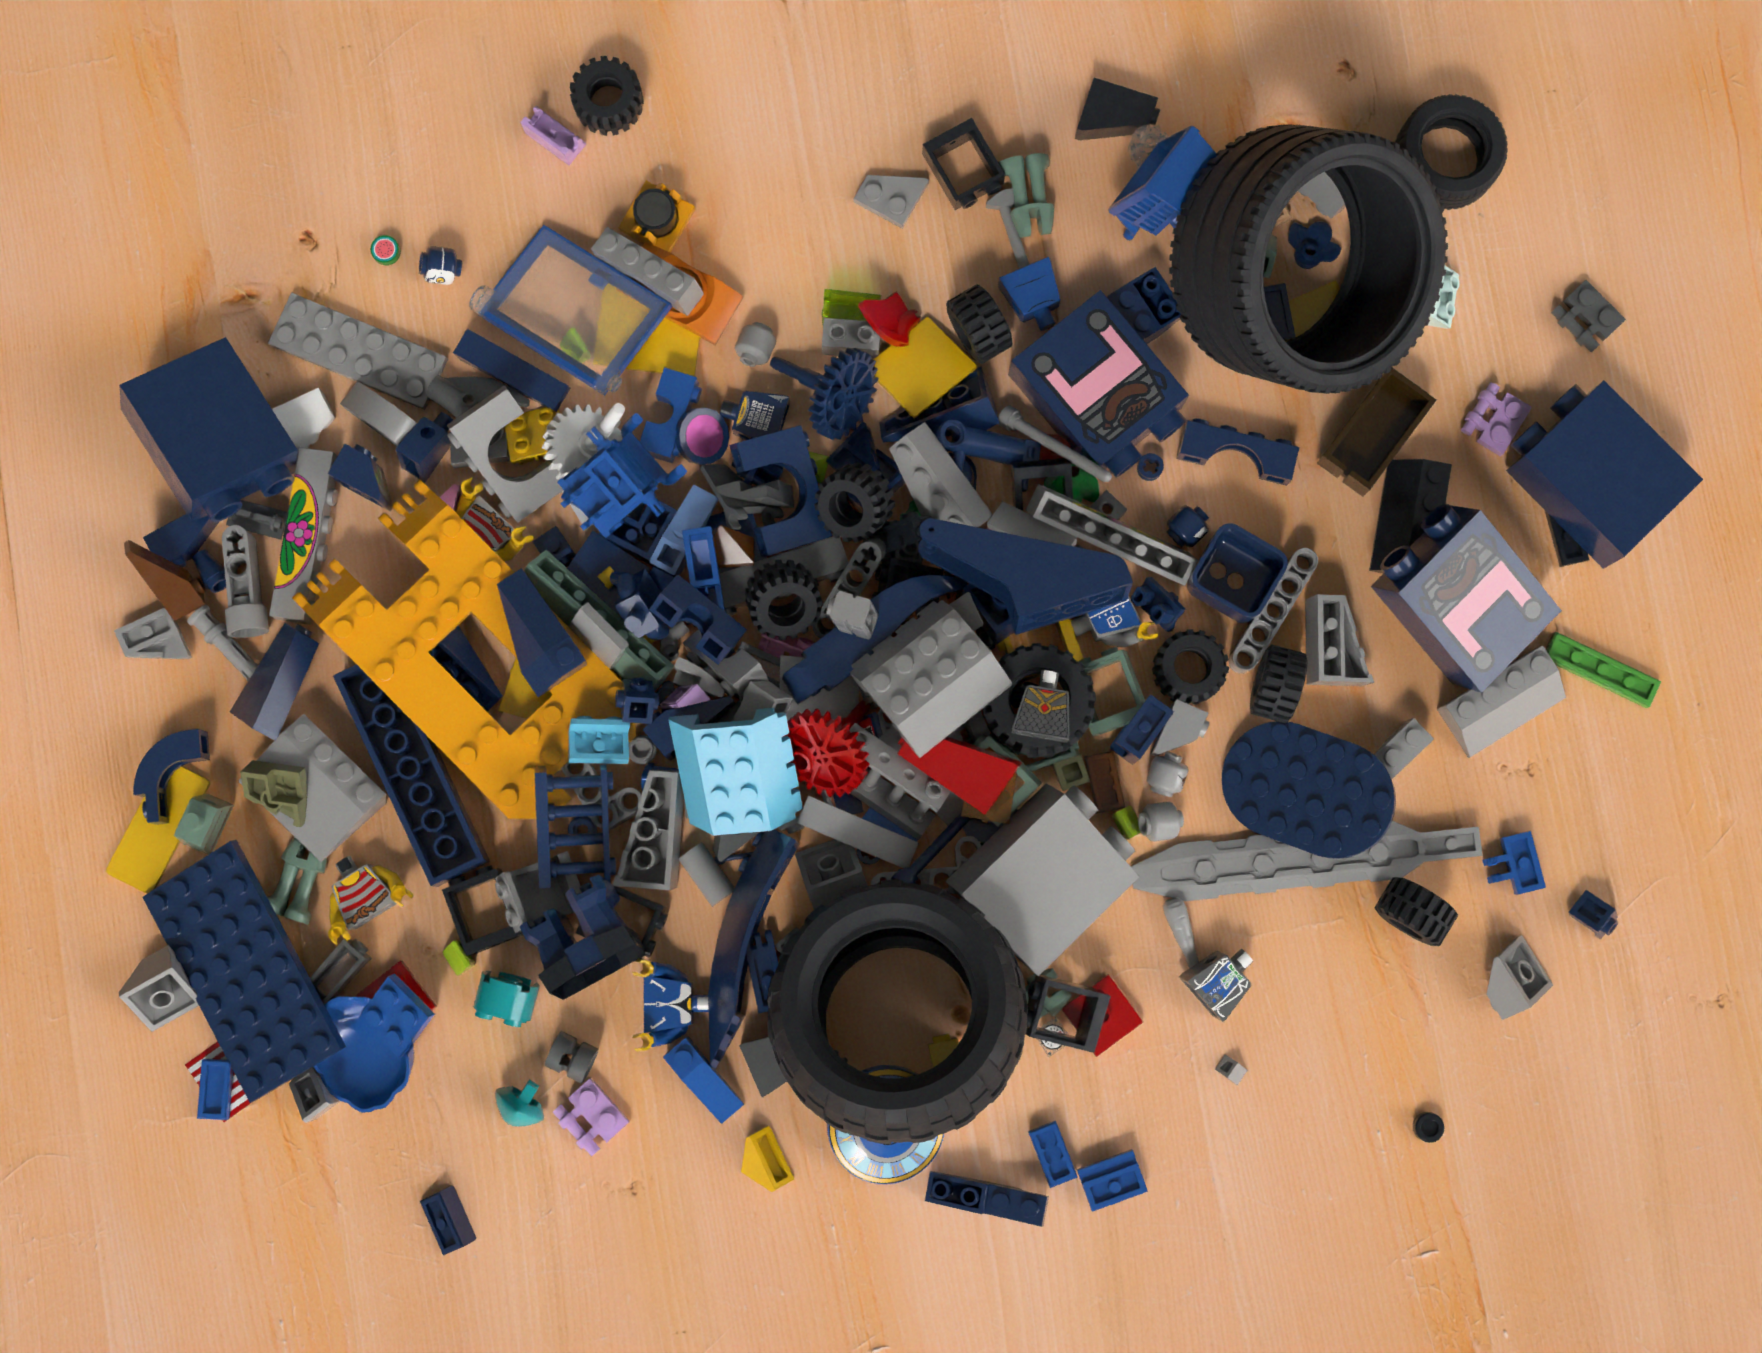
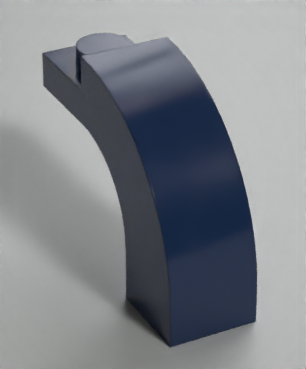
M192 729L173 733L158 741L143 757L135 775L133 795L145 797L146 801L143 802L142 810L147 823L157 825L169 823L166 792L169 779L178 768L185 764L210 760L207 731Z

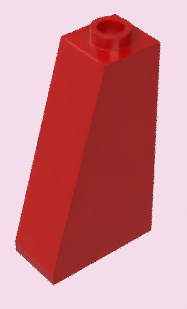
M948 736L920 758L902 737L898 742V745L901 746L897 753L984 815L990 811L1022 764L1016 759Z

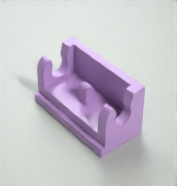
M535 106L533 108V117L531 119L524 117L520 122L525 134L567 165H570L585 147L586 142L554 120L538 106Z

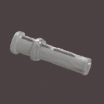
M208 605L197 609L188 618L187 622L189 625H194L205 636V642L214 644L249 681L258 664L250 658L232 637L227 635L225 623H220L210 613Z

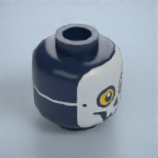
M430 246L426 249V252H421L419 274L423 275L426 282L450 285L453 283L455 276L460 277L462 260L457 259L454 249Z

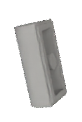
M703 843L696 845L679 858L683 867L712 907L734 892V886Z

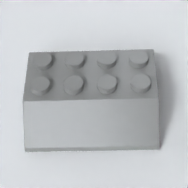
M943 600L938 604L935 601L930 603L918 613L920 618L917 620L914 617L895 631L897 636L894 638L891 635L872 649L874 654L870 656L867 653L851 665L853 670L850 674L864 692H868L898 728L901 737L919 758L1013 685L992 652L956 610Z

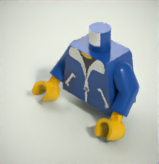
M640 958L634 961L643 965L641 972L632 973L635 976L644 977V1033L635 1034L632 1038L640 1037L643 1040L642 1047L635 1048V1051H646L650 1047L670 1044L684 1035L688 1030V1025L693 1024V1012H709L708 994L693 995V983L688 982L685 973L670 964L649 962Z

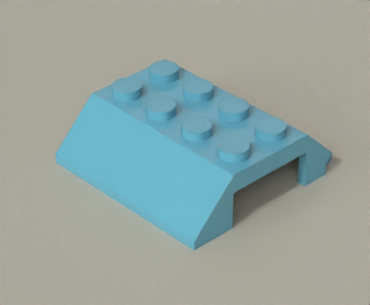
M774 708L756 709L753 720L700 724L698 714L669 717L668 720L688 819L691 825L713 836L772 831L796 818L795 813L803 809L800 790L793 789L799 786L796 767L794 763H788L794 760L791 739L788 736H784L789 734L786 713H776Z

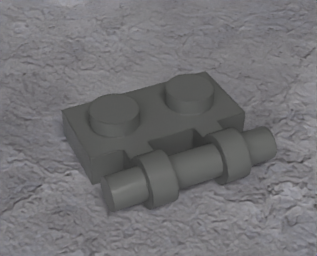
M1587 280L1563 301L1571 309L1569 312L1561 305L1551 312L1559 320L1557 323L1562 328L1566 327L1577 338L1575 341L1580 346L1584 345L1590 352H1593L1600 345L1592 337L1594 334L1604 341L1626 320ZM1576 316L1589 327L1587 330L1574 319Z

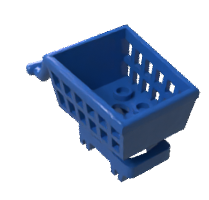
M1189 126L1159 141L1109 207V213L1116 216L1126 227L1123 234L1125 239L1132 240L1139 228L1155 236L1169 223L1173 228H1176L1178 223L1176 218L1182 210L1180 206L1182 202L1186 201L1187 197L1185 195L1188 190L1192 189V182L1194 179L1199 178V172L1202 168L1208 166L1207 162L1211 158L1217 157L1216 152L1199 134V130L1196 127Z

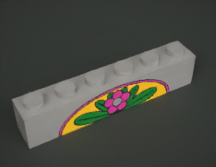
M299 447L269 616L276 620L311 625L312 618L292 597L297 592H301L308 599V602L313 605L316 602V594L307 587V583L312 580L319 588L322 586V582L315 575L320 572L321 563L325 562L328 547L325 545L326 535L330 534L332 529L331 506H335L337 501L336 480L327 474L337 458L334 452Z
M1038 484L1026 508V511L1035 519L1184 586L1198 561L1188 551L1041 484Z

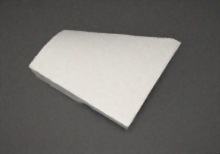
M319 388L272 409L298 449V452L299 447L308 448L310 444L314 445L319 439L320 432L328 428L335 419L325 394Z

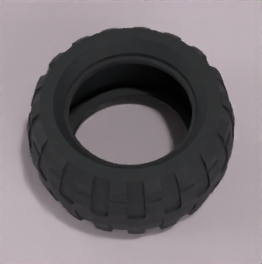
M883 880L881 884L863 888L859 885L841 892L840 897L832 900L825 906L821 904L806 917L801 928L795 935L792 934L779 956V964L775 974L771 978L767 997V1026L770 1043L781 1072L797 1097L808 1109L812 1110L836 1130L867 1139L870 1142L891 1144L892 1142L920 1143L935 1139L938 1135L953 1129L958 1130L967 1125L999 1097L1022 1055L1027 1030L1028 1007L1024 978L1012 948L1002 932L996 929L995 926L993 927L984 918L985 914L968 901L958 899L948 894V891L931 884L922 883V885L905 883L902 880ZM892 948L917 949L940 958L958 973L972 999V1009L967 1029L953 1052L945 1060L928 1071L905 1078H883L857 1070L845 1062L833 1050L828 1042L826 1032L828 1003L840 978L849 968L864 957Z

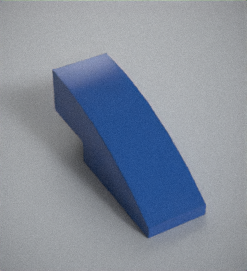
M711 526L682 530L690 584L725 611Z

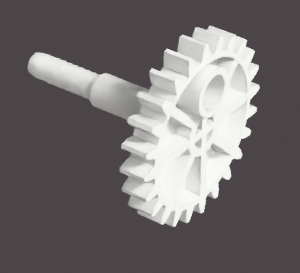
M616 403L605 416L601 415L600 407L595 413L592 412L590 405H587L583 411L579 405H576L572 411L567 407L562 414L559 412L546 427L547 430L543 435L546 441L542 445L543 449L548 450L544 459L553 461L548 469H557L559 471L556 479L565 477L576 467L580 468L598 452L597 446L586 436V433L591 431L593 427H596L606 440L612 441L616 439L621 441L623 439L621 430L618 428L621 423L620 418L625 411V407L622 404Z

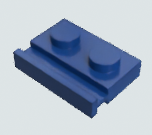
M1132 1149L1076 1169L1092 1212L1148 1192Z

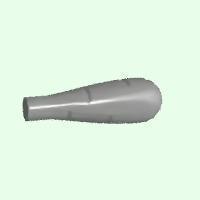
M1175 897L1165 901L1163 905L1164 914L1186 958L1188 967L1191 968L1199 962L1195 950L1193 932L1184 901L1179 897Z

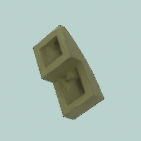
M1078 749L1075 750L1076 756L1052 764L1062 791L1070 789L1073 785L1079 786L1090 782L1084 761Z

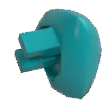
M530 1079L522 1091L513 1086L498 1088L495 1091L498 1110L502 1119L508 1125L522 1127L537 1124L544 1120L541 1104L533 1099L539 1085Z

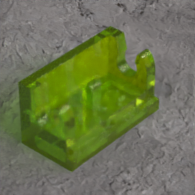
M824 289L822 325L824 324V318L867 321L859 309V302L863 300H881V295Z

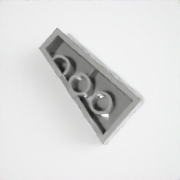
M649 770L638 804V811L631 825L630 836L620 860L621 864L614 878V886L659 890L677 888L684 800L679 771Z

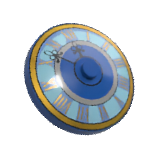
M878 1065L862 1070L866 1074L883 1078H905L918 1075V1073L908 1068L896 1065ZM827 1124L828 1140L840 1164L855 1177L875 1184H894L916 1176L933 1161L944 1138V1134L936 1136L935 1139L920 1143L892 1142L891 1144H880L867 1141V1139L849 1133H843Z

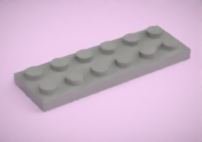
M294 293L290 294L268 342L270 346L353 381H358L365 386L423 410L426 409L430 401L426 396L428 386L436 376H441L448 361V358L444 355Z

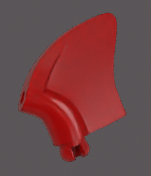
M897 291L884 300H863L859 302V309L863 316L884 341L896 347L909 345L910 331L920 322L921 316L917 317L915 315L918 312L917 310L907 309Z

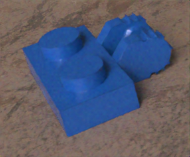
M1531 831L1500 838L1504 855L1482 860L1483 865L1488 867L1504 861L1507 864V873H1497L1487 877L1489 884L1511 879L1515 895L1546 888Z

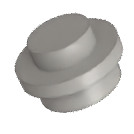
M636 736L629 743V758L633 762L647 764L654 759L657 748L648 736Z

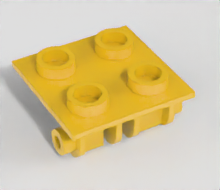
M544 407L524 412L504 426L511 463L523 465V463L534 461L533 457H535L536 461H539L540 455L545 456L548 450L542 448L546 441L543 435L550 421L553 420L558 412L560 413L559 409L555 412L550 408Z

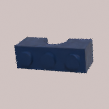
M679 575L664 588L649 609V611L671 628L680 621H688L694 624L701 632V639L696 648L717 665L723 661L747 631L745 627Z

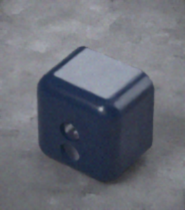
M1232 523L1224 524L1212 536L1187 581V589L1192 596L1239 623H1247L1252 621L1264 609L1287 569L1288 560L1281 550L1238 525ZM1212 564H1223L1226 568V575L1221 579L1212 577L1210 574ZM1238 573L1242 576L1244 582L1241 588L1232 589L1228 585L1227 578L1230 574Z

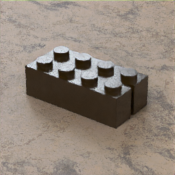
M1391 367L1390 372L1387 374L1383 373L1382 377L1359 405L1317 464L1336 478L1343 475L1345 478L1342 482L1363 497L1371 490L1437 399Z

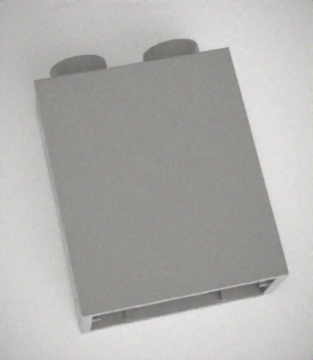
M1046 783L945 881L961 899L973 904L985 914L984 918L1006 937L1013 954L1037 976L1055 961L1140 877L1126 862L1135 852L1134 848L1111 826L1101 835L1089 821L1098 811L1097 807L1075 785L1066 793H1062Z

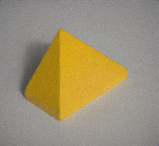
M769 1125L746 1137L741 1172L770 1192H773L793 1181L794 1177Z

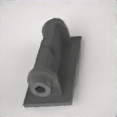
M241 500L243 504L241 509L227 520V526L239 525L249 532L282 540L288 512Z

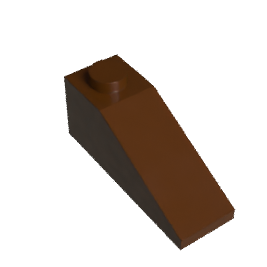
M130 540L124 543L125 555L174 621L205 605L204 593L206 589L198 577L193 579L188 570Z

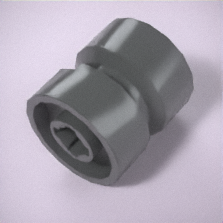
M561 1031L550 1049L545 1066L558 1073L564 1070L567 1072V1077L582 1084L594 1064L599 1048L586 1042L578 1044L577 1038ZM567 1054H572V1058L570 1059Z

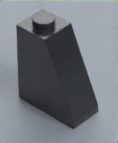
M1094 78L1077 127L1075 139L1081 141L1147 134L1149 125H1156L1160 109L1155 108L1158 97Z

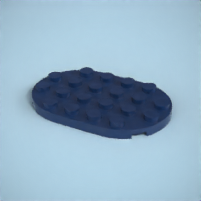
M1275 721L1250 729L1234 743L1223 765V795L1230 811L1240 823L1258 834L1317 856L1343 859L1360 854L1375 846L1386 834L1393 821L1396 808V792L1390 774L1384 764L1374 754L1359 745L1293 722L1285 724Z

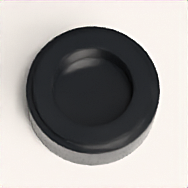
M1423 1112L1414 1119L1413 1131L1416 1137L1424 1142H1436L1443 1136L1444 1123L1438 1115L1431 1112Z

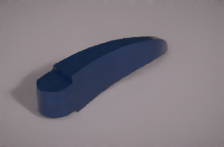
M927 575L910 578L887 588L870 599L879 615L872 638L869 640L856 636L854 633L851 635L841 632L835 627L802 652L801 655L804 660L783 674V682L797 704L802 703L811 696H816L823 688L828 692L851 675L850 672L853 670L852 664L867 653L870 656L874 654L872 649L892 635L913 612L933 599L948 593L962 591V588L968 584L958 577Z

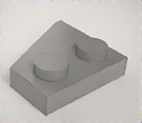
M867 175L854 197V203L903 229L927 188L929 180L919 177Z
M165 608L114 630L125 657L154 659L192 658L177 622L172 619Z

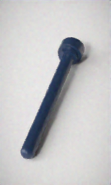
M969 804L909 868L899 869L891 877V880H902L905 883L916 884L918 880L917 875L972 819L978 810Z

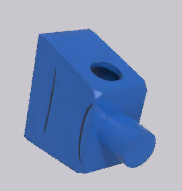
M1049 257L999 277L998 287L1021 322L1035 318L1040 331L1047 330L1056 324L1051 311L1059 307L1060 296Z

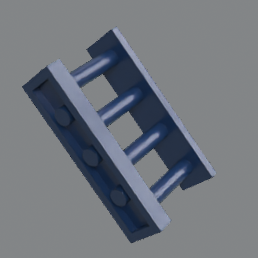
M600 764V775L553 777V774H547L546 766H534L539 888H551V878H557V875L604 873V878L611 883L610 875H616L615 857H610L608 790L613 789V772H607L606 764ZM601 787V804L554 806V803H548L547 792H553V789ZM602 816V832L555 835V832H549V821H555L554 818ZM603 844V861L556 863V860H550V850L556 849V846Z

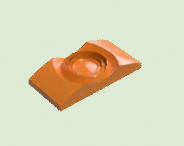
M645 242L642 248L695 278L704 293L688 316L672 307L665 318L716 346L741 303L743 296L714 276L701 272L674 254ZM628 276V277L631 278L632 280L636 281V282L639 283L640 285H642V286H644L645 288H647L648 290L652 291L650 288H648L646 285H644V284L641 283L640 281L636 280L635 278H633V277H631V276ZM617 289V292H619V293L625 295L626 297H628V298L634 300L633 298L629 297L628 295H626L625 293H623V292H621L620 290Z

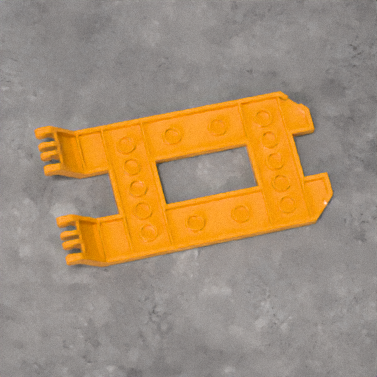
M419 479L414 484V489L426 498L424 502L418 506L408 493H404L401 498L414 510L411 514L399 502L395 501L392 507L405 518L398 526L387 513L383 512L377 518L429 569L414 585L386 610L334 558L328 563V566L341 579L332 585L329 582L330 580L322 572H319L315 576L329 590L323 593L310 580L307 583V587L320 598L311 605L301 592H297L292 599L508 819H536L534 766H546L547 774H553L554 776L569 762L568 729L571 719H576L579 716H590L593 719H606L613 716L621 718L620 708L615 707L616 690L622 689V681L554 613L585 658L587 666L550 689L549 692L552 696L509 735L429 652L472 613L517 658L497 586L499 582L515 572L446 502ZM630 723L628 732L629 743L636 737V723ZM553 789V792H547L548 803H554V806H565L572 800L563 789Z

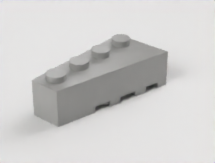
M925 422L889 448L921 516H931L933 519L973 527L981 526L992 517L991 511Z

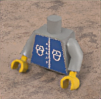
M1129 596L1127 601L1082 614V616L1071 620L1076 637L1090 631L1095 642L1102 641L1105 645L1128 647L1143 641V639H1155L1158 637V633L1151 635L1147 633V628L1155 623L1141 622Z

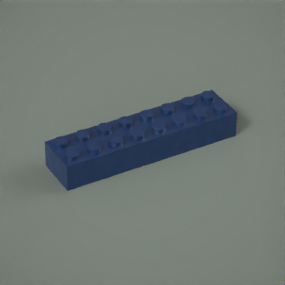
M357 664L333 675L430 886L439 887L490 862L435 743Z

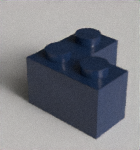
M659 501L666 508L663 513L660 511L661 515L656 517L647 506L638 522L626 516L622 519L625 523L605 539L623 551L654 566L649 561L662 535L678 510Z

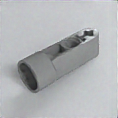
M239 525L229 526L222 534L228 608L225 609L227 635L236 638L264 635L269 632L267 607L262 605L256 539ZM246 563V570L242 574H237L238 567Z

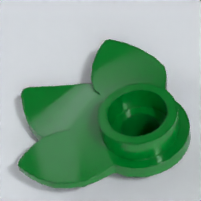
M1078 467V474L1072 476L1073 499L1080 503L1083 498L1095 502L1099 498V483L1093 475ZM1063 476L1045 478L1043 486L1064 495Z

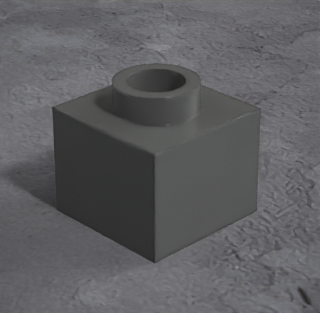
M1107 490L1090 506L1104 513L1102 507L1108 505L1112 509V513L1106 515L1117 520L1127 511V508Z

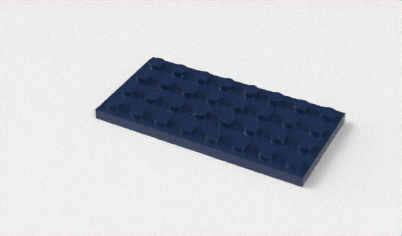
M237 840L229 841L142 897L165 942L175 952L176 959L181 963L191 987L197 994L195 999L227 1060H230L231 1068L250 1103L257 1101L346 1047Z

